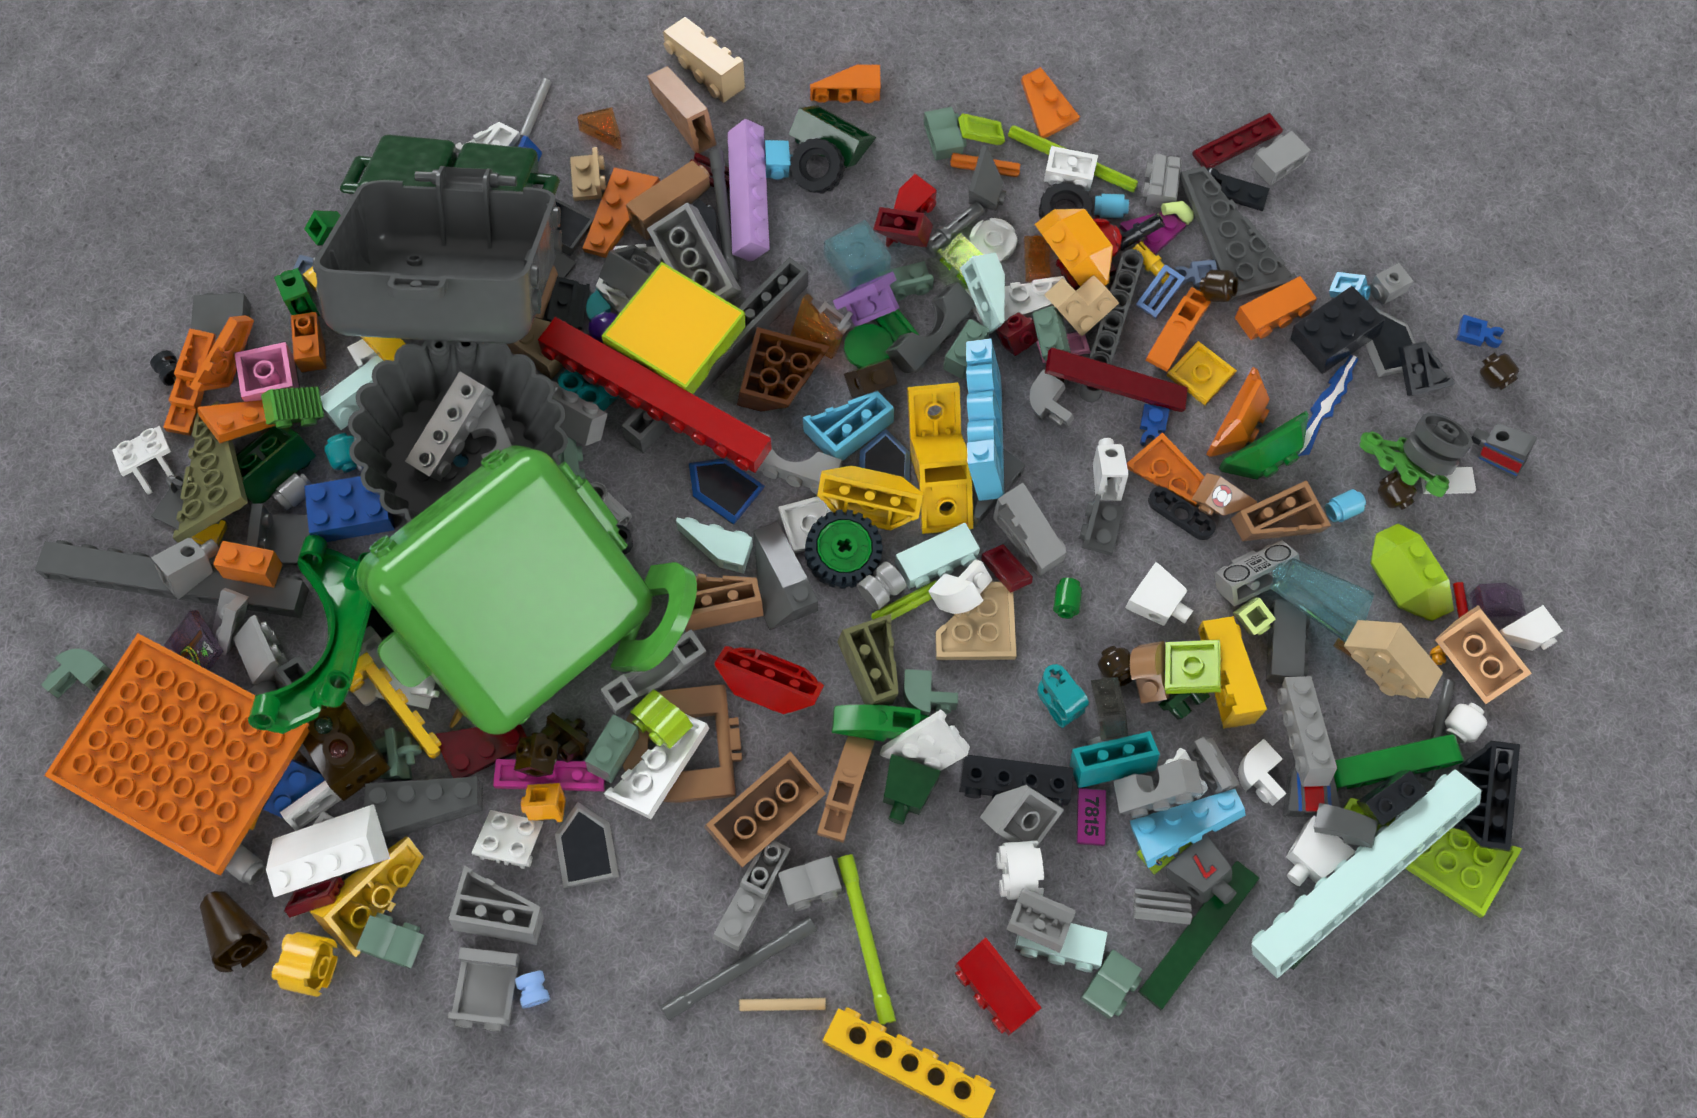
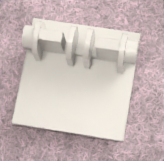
M490 810L472 854L479 856L480 860H496L498 864L504 861V865H508L510 862L511 865L520 866L521 869L530 867L533 858L530 855L542 828L543 821H529L526 817Z

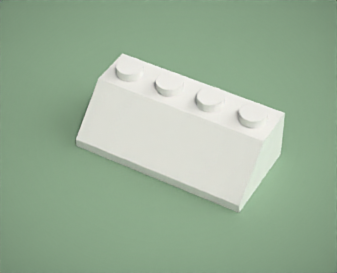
M374 804L274 838L266 867L273 896L284 895L390 859Z

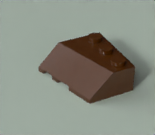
M757 327L741 384L737 406L760 412L788 408L830 346Z

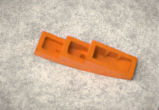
M189 329L174 371L176 380L168 400L171 406L163 426L165 431L191 436L195 416L198 413L197 407L201 406L204 391L196 392L189 386L215 343V334Z

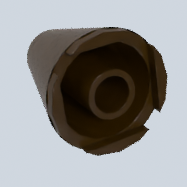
M213 891L203 898L200 910L211 960L215 969L219 972H232L233 966L241 963L242 968H244L266 952L268 948L266 942L267 940L270 941L267 932L226 892Z

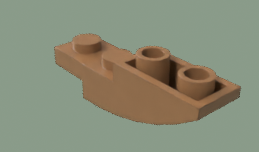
M853 736L847 737L825 803V809L817 831L818 836L844 843L875 741Z

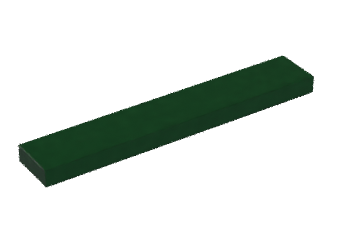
M1239 861L1232 865V880L1228 883L1236 891L1235 897L1229 903L1224 904L1214 895L1204 903L1191 920L1190 925H1187L1138 991L1159 1010L1165 1007L1259 880L1257 875Z

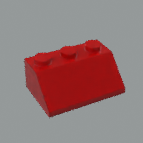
M984 938L956 963L955 968L958 971L955 975L964 987L969 985L976 993L973 999L982 1010L987 1008L994 1017L991 1019V1022L1001 1034L1006 1032L1010 1036L1041 1009L1038 1002L987 938Z

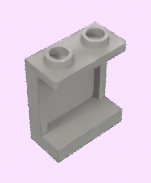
M460 947L458 959L461 961L453 1009L452 1012L448 1013V1019L455 1021L454 1026L472 1028L473 1023L484 1024V1030L500 1032L501 1026L509 1027L516 991L515 979L519 974L521 957L515 953Z

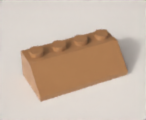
M789 752L712 818L704 828L719 846L737 864L743 867L818 802L826 792L796 757Z

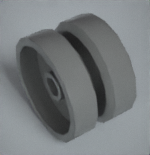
M1437 413L1423 414L1417 423L1415 431L1411 432L1405 441L1403 448L1409 459L1417 466L1436 475L1448 476L1457 468L1461 460L1460 458L1464 457L1471 448L1473 440L1466 429L1454 420Z

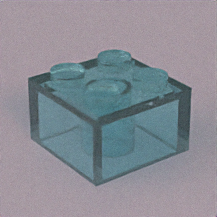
M866 220L824 241V256L848 291L876 278L878 272L890 270L891 255Z

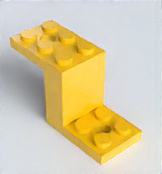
M959 383L907 387L910 455L919 482V490L924 493L920 509L922 534L946 532L963 523H966L969 529H973L972 477L968 467L967 447L961 434ZM934 405L941 407V411L937 415L928 414L930 407ZM944 502L953 503L952 508L948 511L939 509Z

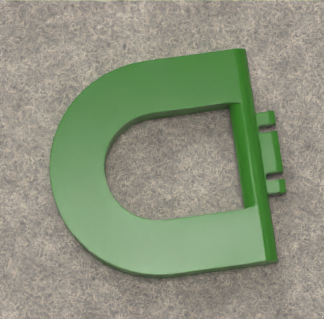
M676 562L650 566L644 582L648 586L652 597L669 594L666 613L657 629L648 638L636 640L641 622L630 635L621 639L610 666L612 669L621 672L648 671L656 667L668 656L682 636L695 604L697 581L692 570Z

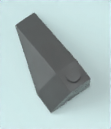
M778 521L754 530L757 581L762 600L763 617L769 630L817 612L818 600Z

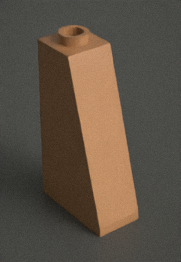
M666 66L648 75L652 94L692 150L700 154L717 145L708 109L676 74Z
M692 160L626 204L631 227L648 241L651 238L647 230L648 227L685 203L691 204L710 188L709 172L702 165L698 166Z

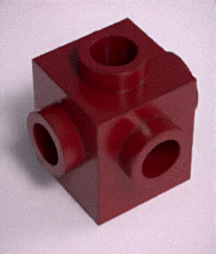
M1020 312L1010 316L996 329L1001 345L1014 356H1017L1038 341L1034 320L1031 317H1025Z

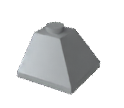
M1025 785L995 795L980 818L996 833L1011 842L1037 840L1039 845L1064 809Z

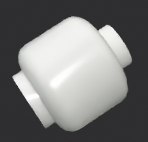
M1474 703L1456 705L1445 720L1446 733L1448 735L1454 734L1457 742L1461 744L1475 742L1487 726V720L1483 716L1484 710Z

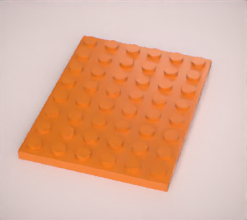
M137 633L44 776L221 876L307 737L310 724L305 723L284 734L253 728L248 722V717L255 698L254 694Z

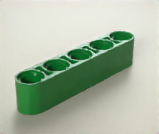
M1454 734L1335 760L1337 769L1334 774L1337 791L1338 788L1343 787L1352 789L1384 782L1400 770H1411L1416 775L1452 767L1464 762L1456 736Z

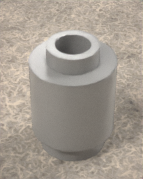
M294 473L275 489L277 492L272 496L287 511L291 507L295 508L306 498L304 486L311 485L312 483L304 474L298 476Z
M240 844L225 869L242 883L247 882L249 885H252L262 877L266 867L262 865L263 861Z

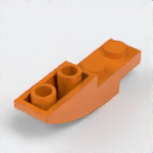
M1193 287L1190 288L1171 315L1145 361L1168 372L1212 302L1206 300L1204 293Z

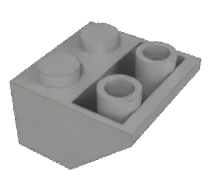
M256 615L251 616L233 637L253 685L269 680L275 681V669L289 662L284 652L281 653L278 647L281 642L276 632L271 630L266 621L261 622Z

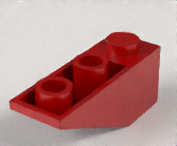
M914 174L899 188L894 209L929 213L937 203V190L917 174ZM886 237L887 247L893 242L898 243V241Z

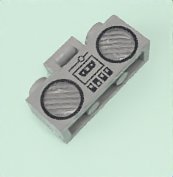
M1283 540L1272 545H1266L1257 553L1252 550L1231 560L1229 566H1223L1214 572L1216 588L1233 606L1241 604L1301 574L1299 553Z

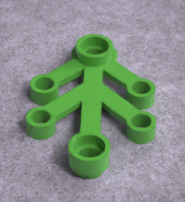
M1365 432L1360 437V447L1365 452L1375 455L1383 469L1392 471L1396 466L1401 474L1402 481L1406 484L1415 485L1419 477L1427 481L1425 485L1426 490L1437 497H1443L1449 489L1447 477L1441 475L1433 476L1409 459L1403 448L1407 440L1406 438L1400 437L1397 442L1384 440L1376 432Z

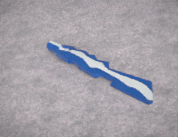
M1350 355L1345 364L1340 366L1328 383L1331 384L1329 388L1322 392L1310 409L1313 415L1307 423L1304 447L1298 456L1310 454L1323 418L1333 416L1334 406L1341 403V397L1347 393V384L1353 380L1352 371L1358 362L1356 356Z

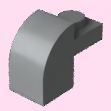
M1044 369L1031 386L1029 396L1031 406L1041 420L1049 413L1048 418L1059 426L1064 423L1069 427L1074 420L1073 413L1056 403L1066 389L1065 385L1056 377L1045 374Z

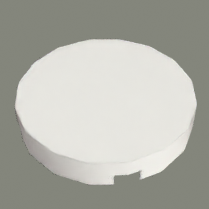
M998 218L979 221L972 228L969 238L970 247L976 256L996 252L999 262L1008 259L1015 252L1018 242L1013 226L1005 220Z

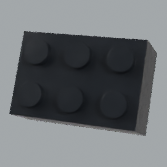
M1351 286L1293 326L1290 339L1323 374L1380 335L1385 319Z

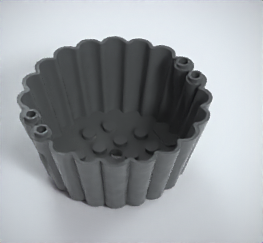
M424 340L422 346L417 344L402 345L397 349L394 361L385 360L375 365L371 376L373 382L361 386L356 393V404L360 409L350 416L348 429L356 438L351 444L350 456L358 466L363 468L361 472L362 485L367 490L380 495L381 506L386 511L405 517L410 522L482 466L481 454L493 450L497 442L489 436L473 439L471 432L464 441L465 446L463 450L455 456L462 455L467 458L468 464L465 467H457L452 461L449 473L441 481L429 477L405 462L459 372L494 392L492 396L495 406L500 404L505 419L501 420L504 428H510L514 438L511 446H524L543 451L559 466L561 462L558 456L566 449L568 439L564 430L560 428L565 419V410L558 401L551 399L554 394L552 381L546 376L535 374V364L528 356L523 354L511 355V350L507 344Z

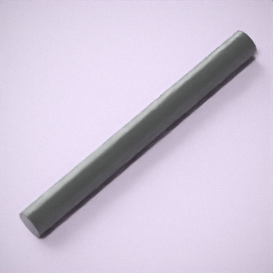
M1444 680L1430 739L1443 736L1445 720L1447 719L1455 682L1452 680ZM1434 771L1422 773L1421 778L1432 781Z

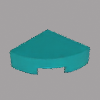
M598 290L587 301L586 312L589 321L591 322L595 315L611 312V307Z

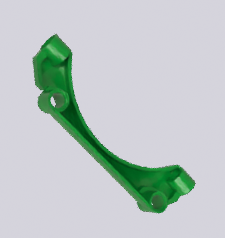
M309 535L303 540L297 563L300 571L317 592L323 604L328 624L326 649L315 666L300 679L278 690L255 695L248 717V722L253 728L284 734L317 718L322 705L339 707L343 704L352 684L372 604L361 592L357 583L359 564L370 552L362 553L356 561L338 551L327 548V542L321 536Z

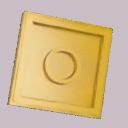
M1197 341L1166 376L1176 384L1188 387L1187 392L1206 406L1236 374L1237 370L1201 342Z

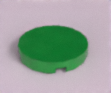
M863 324L856 326L848 333L845 338L844 353L851 364L861 368L887 358L890 359L886 350L893 344L890 334L884 328L875 324Z

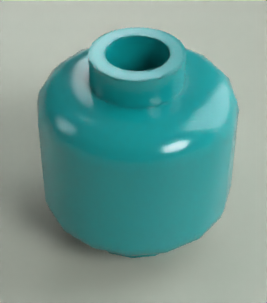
M340 433L330 437L327 440L328 444L324 448L330 466L335 470H343L344 473L358 468L350 456V447L355 440L353 436H348L347 433Z

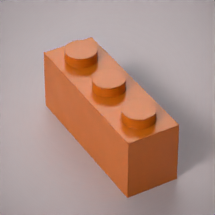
M1299 276L1240 306L1235 319L1250 340L1257 337L1263 339L1273 331L1272 329L1278 326L1282 329L1288 326L1294 318L1298 316L1304 318L1313 311L1312 307L1317 297L1302 277Z

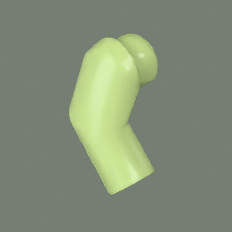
M1183 201L1163 203L1161 206L1163 215L1177 214L1179 219L1186 225L1190 224L1194 219L1193 210Z

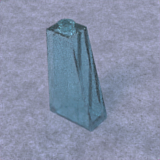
M1292 558L1285 564H1279L1273 571L1272 576L1274 578L1270 588L1342 641H1347L1358 620L1366 621L1374 597L1373 592L1295 558Z

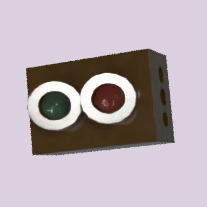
M345 701L339 707L321 709L317 718L307 722L310 724L308 726L309 733L303 741V745L328 786L343 802L364 788L365 784L371 783L391 769L356 713Z

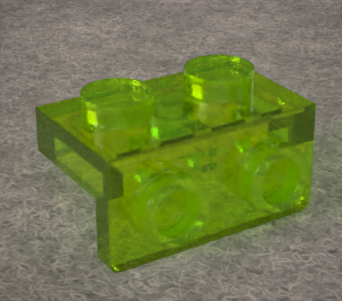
M961 233L944 250L941 248L937 250L942 256L939 261L949 270L954 267L959 272L956 277L966 286L967 283L960 268L972 256L984 255Z

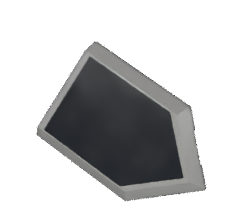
M1376 308L1385 319L1380 335L1365 344L1378 377L1403 372L1398 347L1415 343L1407 323Z
M577 802L555 833L564 889L619 877L610 823Z

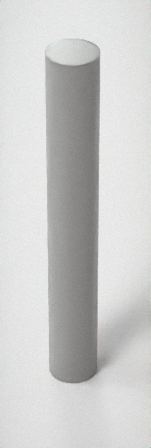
M544 78L521 129L520 138L523 136L529 138L552 84L549 79Z

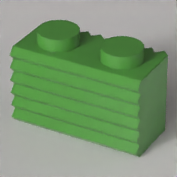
M318 386L270 389L261 395L267 425L276 424V428H288L292 426V423L301 422L302 427L316 425L317 421L324 417Z

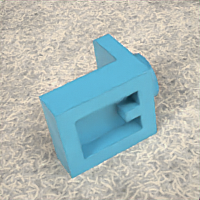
M1337 272L1329 290L1330 297H1336L1353 286L1368 300L1371 288L1367 284L1366 275Z

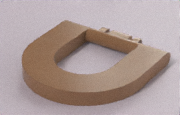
M726 685L691 687L659 692L670 703L691 717L715 715L720 766L718 768L682 771L663 801L678 803L735 797L733 762L742 761V753H732L733 751L741 750L739 728L730 729L732 726H739L738 717L729 718ZM630 713L626 721L633 724L634 717ZM638 730L639 739L623 764L625 772L628 769L632 770L642 760L641 756L649 749V732L645 731L642 733Z

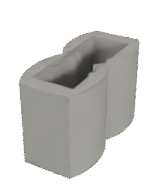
M832 856L778 873L788 908L794 907L795 911L811 907L810 902L821 899L822 902L832 901L838 898L837 893L842 892Z

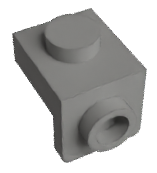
M824 302L810 320V323L833 340L838 333L844 335L851 325L848 320L853 313L848 311L844 316L827 302Z

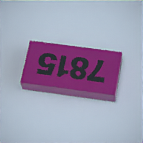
M1079 788L1077 791L1076 844L1104 846L1106 790Z

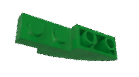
M863 704L839 705L834 707L832 733L884 742L886 738H896L929 716L922 715L919 709Z

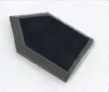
M556 199V207H560L561 211L560 227H557V230L562 232L561 252L571 256L589 232L594 217Z

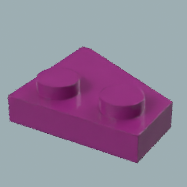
M1158 212L1165 223V227L1151 233L1143 241L1155 255L1186 227V224L1174 214L1163 215L1162 212ZM1156 213L1124 221L1120 224L1119 228L1126 232L1133 228V224L1137 222L1142 223Z

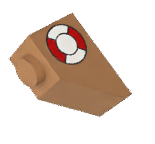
M1209 473L1205 475L1191 499L1200 505L1198 507L1200 511L1210 516L1213 513L1223 516L1257 503L1255 499L1221 476Z

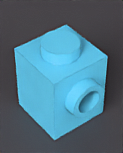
M765 140L766 178L779 180L788 177L791 166L790 159L793 156L789 154V141Z

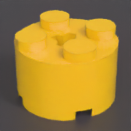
M303 932L287 934L282 941V952L279 962L272 969V979L277 980L279 987L283 990L314 997L320 996L322 993L318 991L322 987L327 988L330 985L338 956L333 955V948H337L336 941L331 938Z

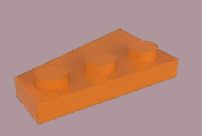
M244 315L228 319L189 386L191 389L200 392L226 388L232 384L237 371L235 353L244 351L254 323L252 318Z

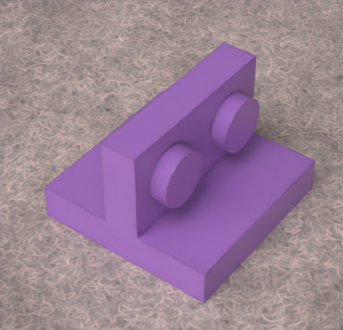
M893 271L852 288L833 300V303L837 310L846 306L847 311L853 313L851 319L855 327L899 308L890 288V284L897 279Z

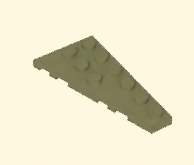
M216 401L211 405H220V402ZM198 413L195 416L192 437L195 439L194 447L189 449L188 454L191 464L186 467L180 499L183 500V507L181 511L177 512L176 518L180 522L179 528L173 534V539L177 543L186 538H191L207 527L216 524L222 518L241 509L248 503L233 441L229 440L219 443Z

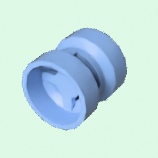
M543 971L530 972L515 979L517 989L522 991L520 998L522 1008H530L550 1000L548 990L542 986L545 981Z

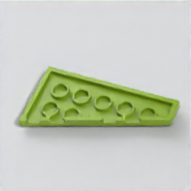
M1350 798L1347 800L1343 807L1344 809L1365 815L1357 804V799ZM1395 817L1384 825L1389 826L1395 821ZM1377 825L1376 833L1382 826ZM1451 828L1405 869L1481 918L1486 914L1522 848L1511 846L1510 852L1482 848L1465 831Z

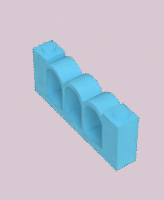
M992 339L966 342V362L968 365L966 374L969 393L967 395L969 419L967 424V458L979 501L998 499L1004 495L1001 374Z

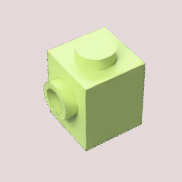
M1253 597L1233 612L1244 629L1251 635L1263 634L1271 628L1270 624L1276 620L1263 601L1257 597Z

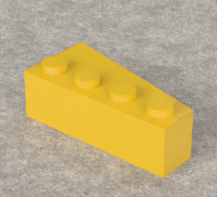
M1234 616L1202 621L1198 628L1200 640H1220L1221 692H1214L1223 729L1255 724L1267 708L1241 638L1240 626L1236 624Z

